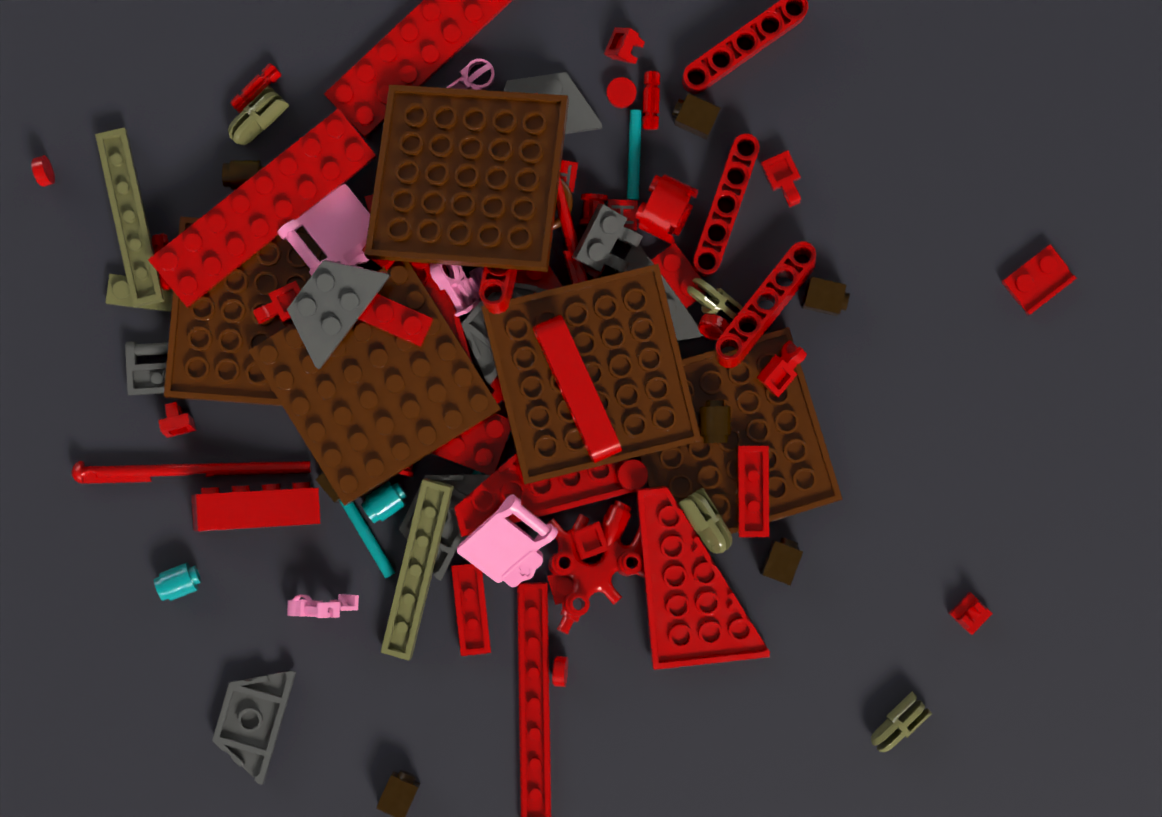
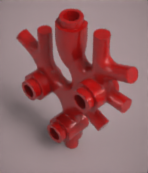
M616 500L613 505L609 506L601 527L610 550L603 552L600 560L592 564L579 559L570 535L571 531L587 526L590 520L588 517L579 514L572 529L568 531L564 530L554 518L546 523H550L558 529V534L555 537L558 542V552L550 557L548 562L549 570L556 576H570L574 582L572 593L566 595L562 602L563 609L560 615L563 617L557 628L558 631L568 635L573 623H578L580 617L589 610V599L594 593L602 592L613 605L622 598L612 584L614 573L618 572L623 576L636 574L644 578L640 526L630 545H623L621 542V536L631 517L630 506ZM560 558H564L567 561L565 569L559 566ZM627 558H631L634 562L632 569L626 565ZM574 599H579L581 602L579 610L573 607Z

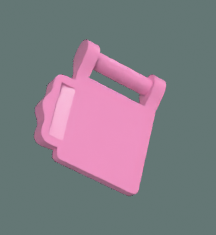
M346 184L341 185L298 219L287 222L277 231L283 240H288L310 268L309 274L311 276L322 261L320 262L297 234L296 231L302 226L327 256L324 260L340 262L349 266L365 264L370 260L365 257L362 251L366 245L370 213Z
M512 494L505 499L492 516L457 546V553L495 582L500 583L504 581L509 586L516 587L522 581L531 579L534 576L535 570L542 565L543 553L539 549L554 540L558 534V529L550 523L545 524L522 506L521 500ZM514 514L536 531L538 535L535 539L532 538L507 517Z

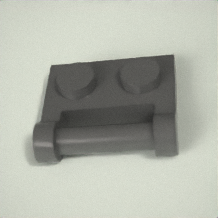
M136 341L126 342L128 395L164 394L167 363L137 364V357L168 354L169 342L137 344Z

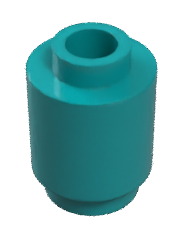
M387 481L365 497L366 500L361 503V506L375 524L379 520L383 522L406 505L403 500L407 495L398 482L392 485L390 481Z
M187 562L161 572L159 577L154 579L156 591L162 601L167 599L173 601L198 590V584L202 582L196 566L190 567Z

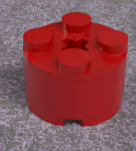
M666 174L662 177L655 175L649 187V191L652 192L647 203H641L635 218L638 219L639 229L673 244L675 240L672 235L679 236L693 208L689 201L691 196L697 198L698 189Z

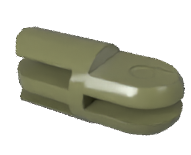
M268 85L230 123L228 128L229 137L239 145L250 143L269 127L289 107V104Z
M695 278L692 281L708 295L707 297L692 286L687 288V293L702 305L701 310L705 314L717 315L716 313L719 312L730 321H733L737 314L728 308L725 302L738 312L743 308L723 289H715L703 279Z
M704 488L698 489L695 493L679 502L680 508L695 532L711 552L718 554L729 549L732 545L731 532Z
M913 691L910 692L886 715L887 719L874 731L871 736L872 745H877L879 752L891 750L904 737L908 738L932 715V712L929 709H924V703L921 700H917V696Z

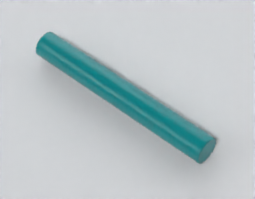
M630 110L627 200H639L641 110Z
M339 501L385 579L395 574V570L354 502L344 506Z

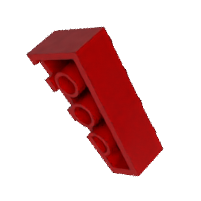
M310 482L292 483V489L280 490V484L262 485V491H250V485L231 486L232 492L219 493V487L201 488V494L191 495L193 531L320 524L319 487L311 488Z

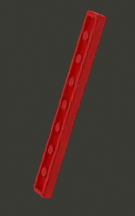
M521 582L517 586L521 817H551L548 582Z

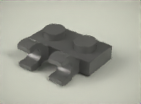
M598 204L572 258L598 272H601L603 266L616 273L618 271L620 273L625 272L629 263L612 255L610 252L617 239L629 246L638 247L643 236L624 227L627 220L626 217L604 204Z

